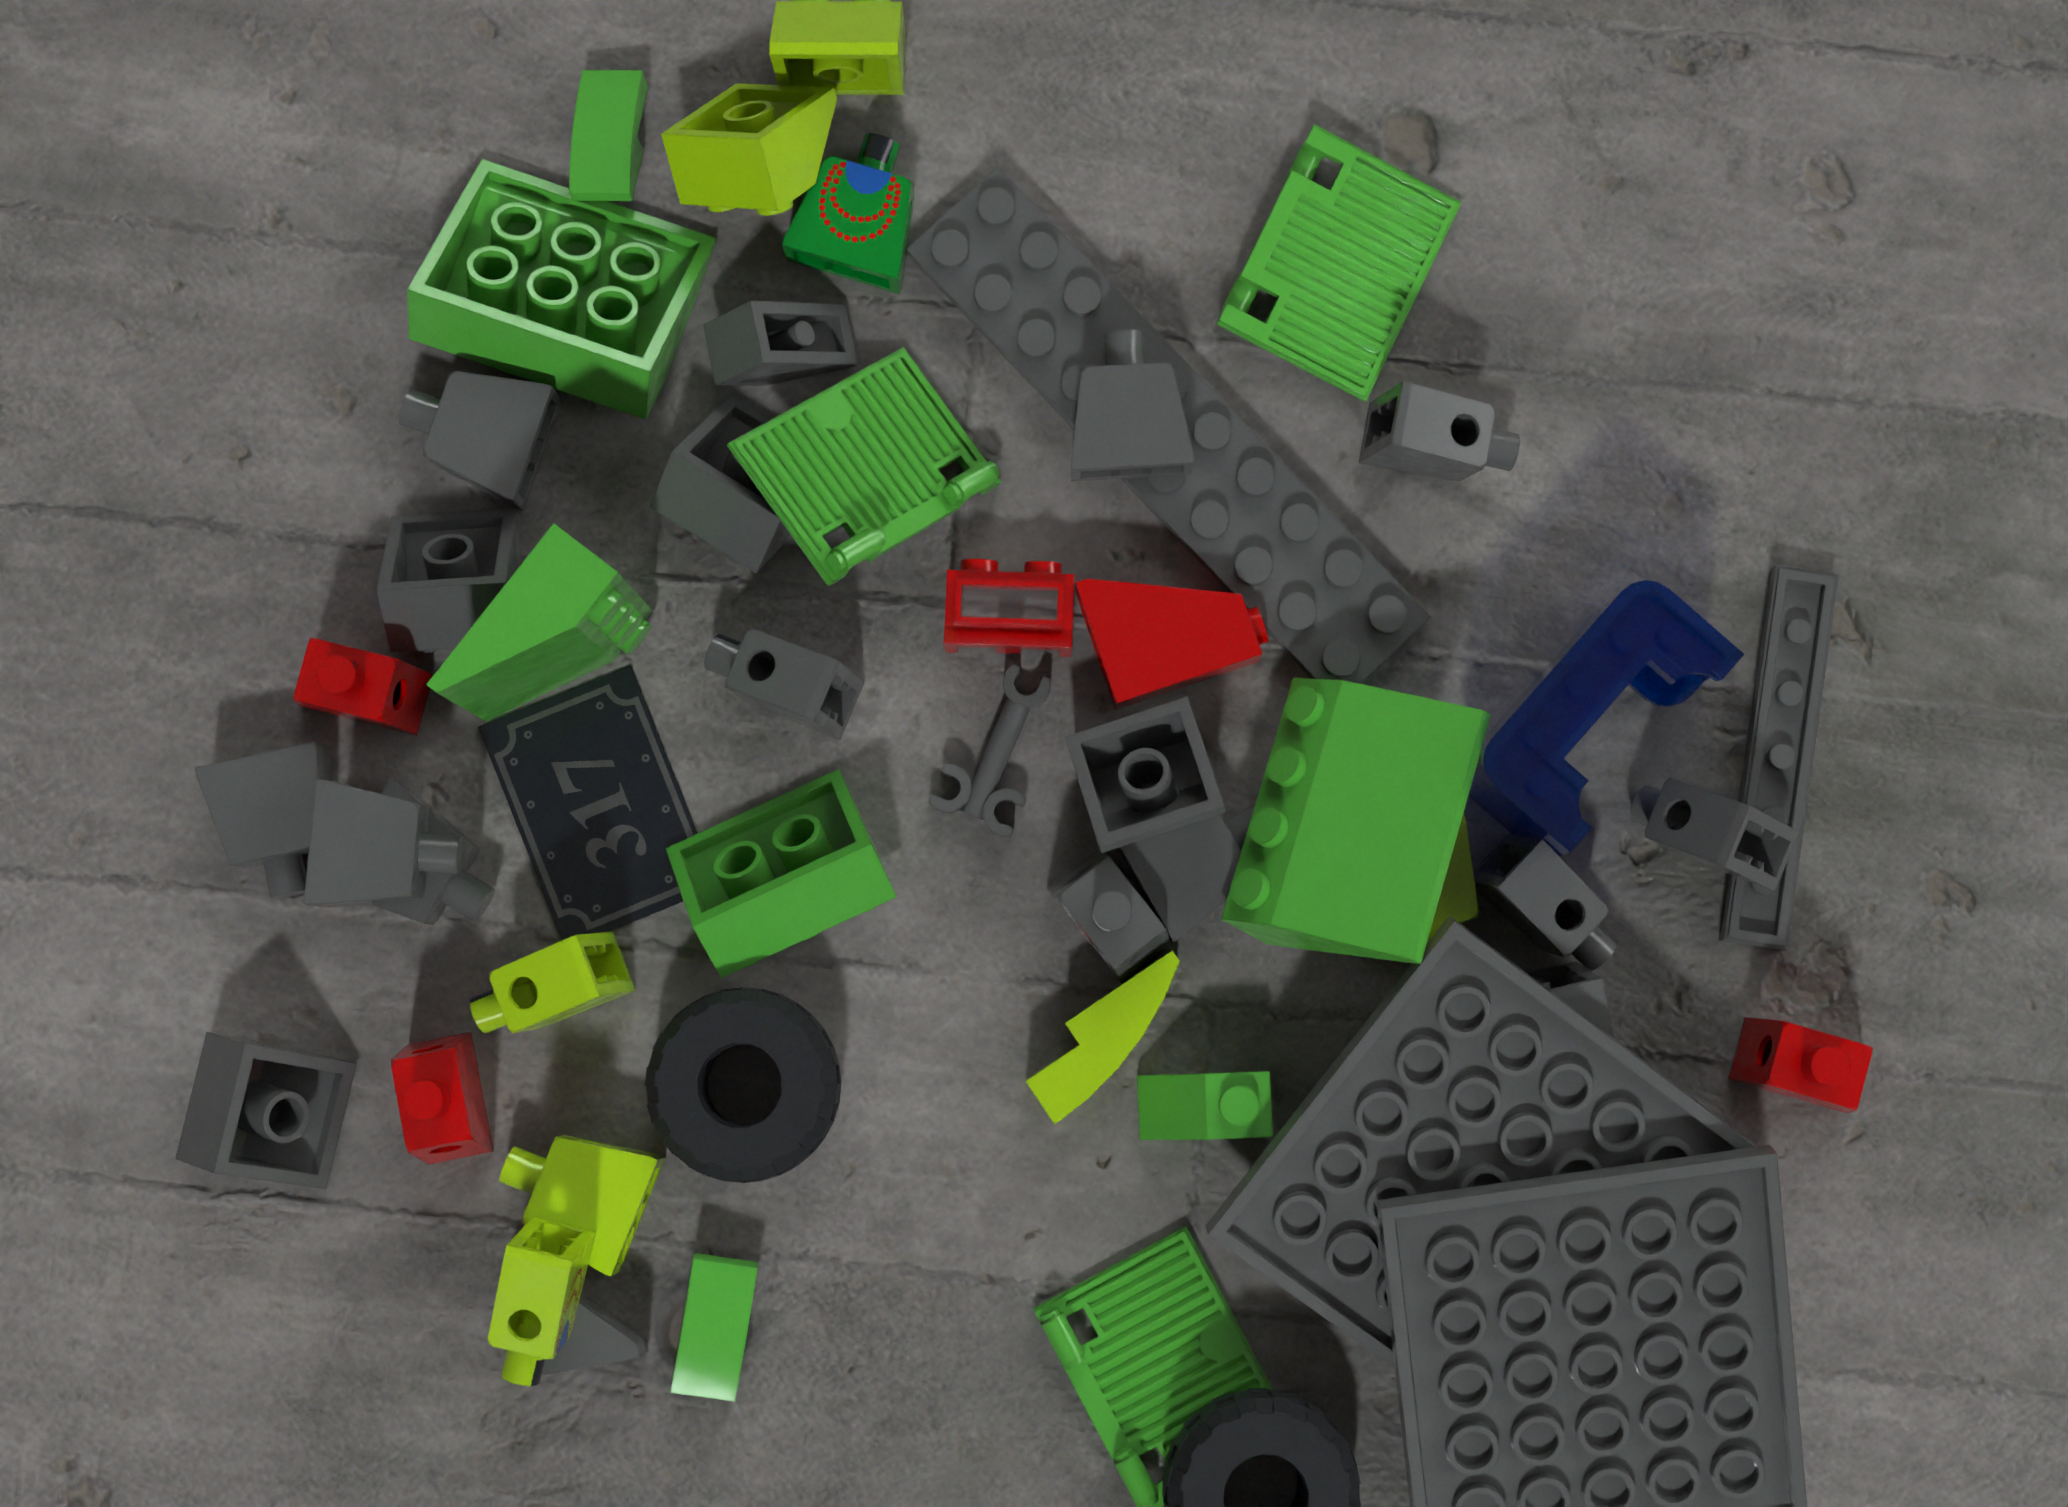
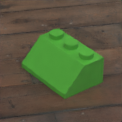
M839 769L666 848L692 927L721 978L742 968L752 966L768 956L803 940L810 939L824 930L861 913H866L876 906L897 897L881 858Z

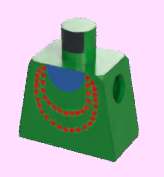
M866 133L856 163L835 156L826 157L819 169L816 184L808 190L784 236L782 246L787 261L900 295L905 273L906 249L909 243L914 205V190L911 180L892 174L900 149L899 143L883 135Z

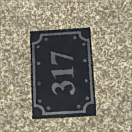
M631 665L478 727L562 940L579 934L610 932L684 902L666 848L698 834Z

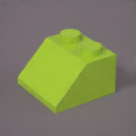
M891 0L776 1L769 42V55L777 84L834 87L836 95H904L905 21L902 2H891Z
M736 83L661 133L680 204L707 206L711 212H725L735 208L756 209L757 214L762 216L776 215L789 210L794 205V199L816 184L837 102L835 88Z

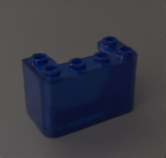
M1648 580L1630 584L1590 616L1485 735L1469 796L1511 834L1542 839L1559 857L1571 853L1592 827L1582 819L1579 809L1580 792L1589 780L1564 759L1565 756L1627 686L1631 687L1644 700L1655 706L1671 707L1679 705L1691 697L1704 681L1710 678L1716 682L1722 680L1744 656V653L1666 586L1659 582Z

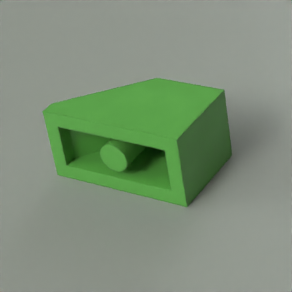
M1270 1071L1137 1075L1139 1140H1210L1273 1137Z

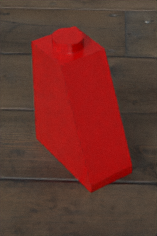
M1089 578L1075 582V595L1115 710L1257 663L1263 655L1260 645L1268 643L1267 631L1257 606L1247 609L1243 596L1239 593Z

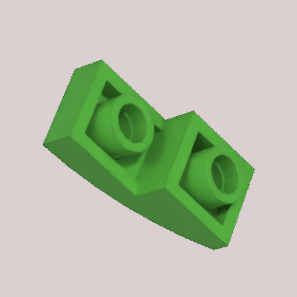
M582 70L575 106L570 151L569 194L572 201H633L643 156L638 131L648 90L642 70Z
M693 1253L670 1393L735 1402L752 1308L758 1262Z

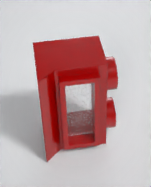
M973 558L961 560L960 570H947L943 640L946 653H958V647L995 648L996 653L1019 654L1021 649L1059 650V657L1072 656L1075 574H1062L1061 563L1053 561L1024 562V572L998 571V561Z

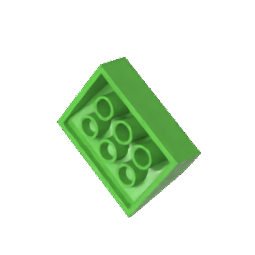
M481 159L407 289L409 339L537 383L550 385L554 389L646 420L670 372L714 252L716 238L609 201H572L569 188Z
M553 523L426 685L437 694L488 722L614 661L622 650L627 654L632 653L641 644L651 628V624L646 619L653 610L615 569Z
M1293 678L1221 920L1267 945L1421 964L1491 715L1481 709L1345 680Z

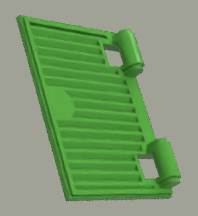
M1314 124L1306 140L1301 144L1283 181L1284 185L1242 271L1238 274L1221 308L1216 325L1366 402L1462 202ZM1324 157L1341 165L1330 189L1312 181ZM1259 290L1277 298L1265 323L1247 314Z
M904 347L738 437L727 445L827 586L844 578L853 566L865 559L868 563L956 512L970 497L979 492L983 496L1001 484L996 464L992 461L987 462ZM957 461L965 472L947 482L939 470ZM843 527L850 539L831 549L824 537Z
M1186 1225L1033 1308L1044 1333L1061 1365H1063L1137 1507L1164 1506L1162 1479L1153 1483L1140 1455L1157 1447L1166 1463V1456L1171 1443L1180 1433L1184 1422L1196 1410L1199 1411L1216 1397L1228 1392L1235 1393L1248 1390V1388H1267L1273 1390ZM1084 1308L1098 1336L1080 1345L1066 1317Z

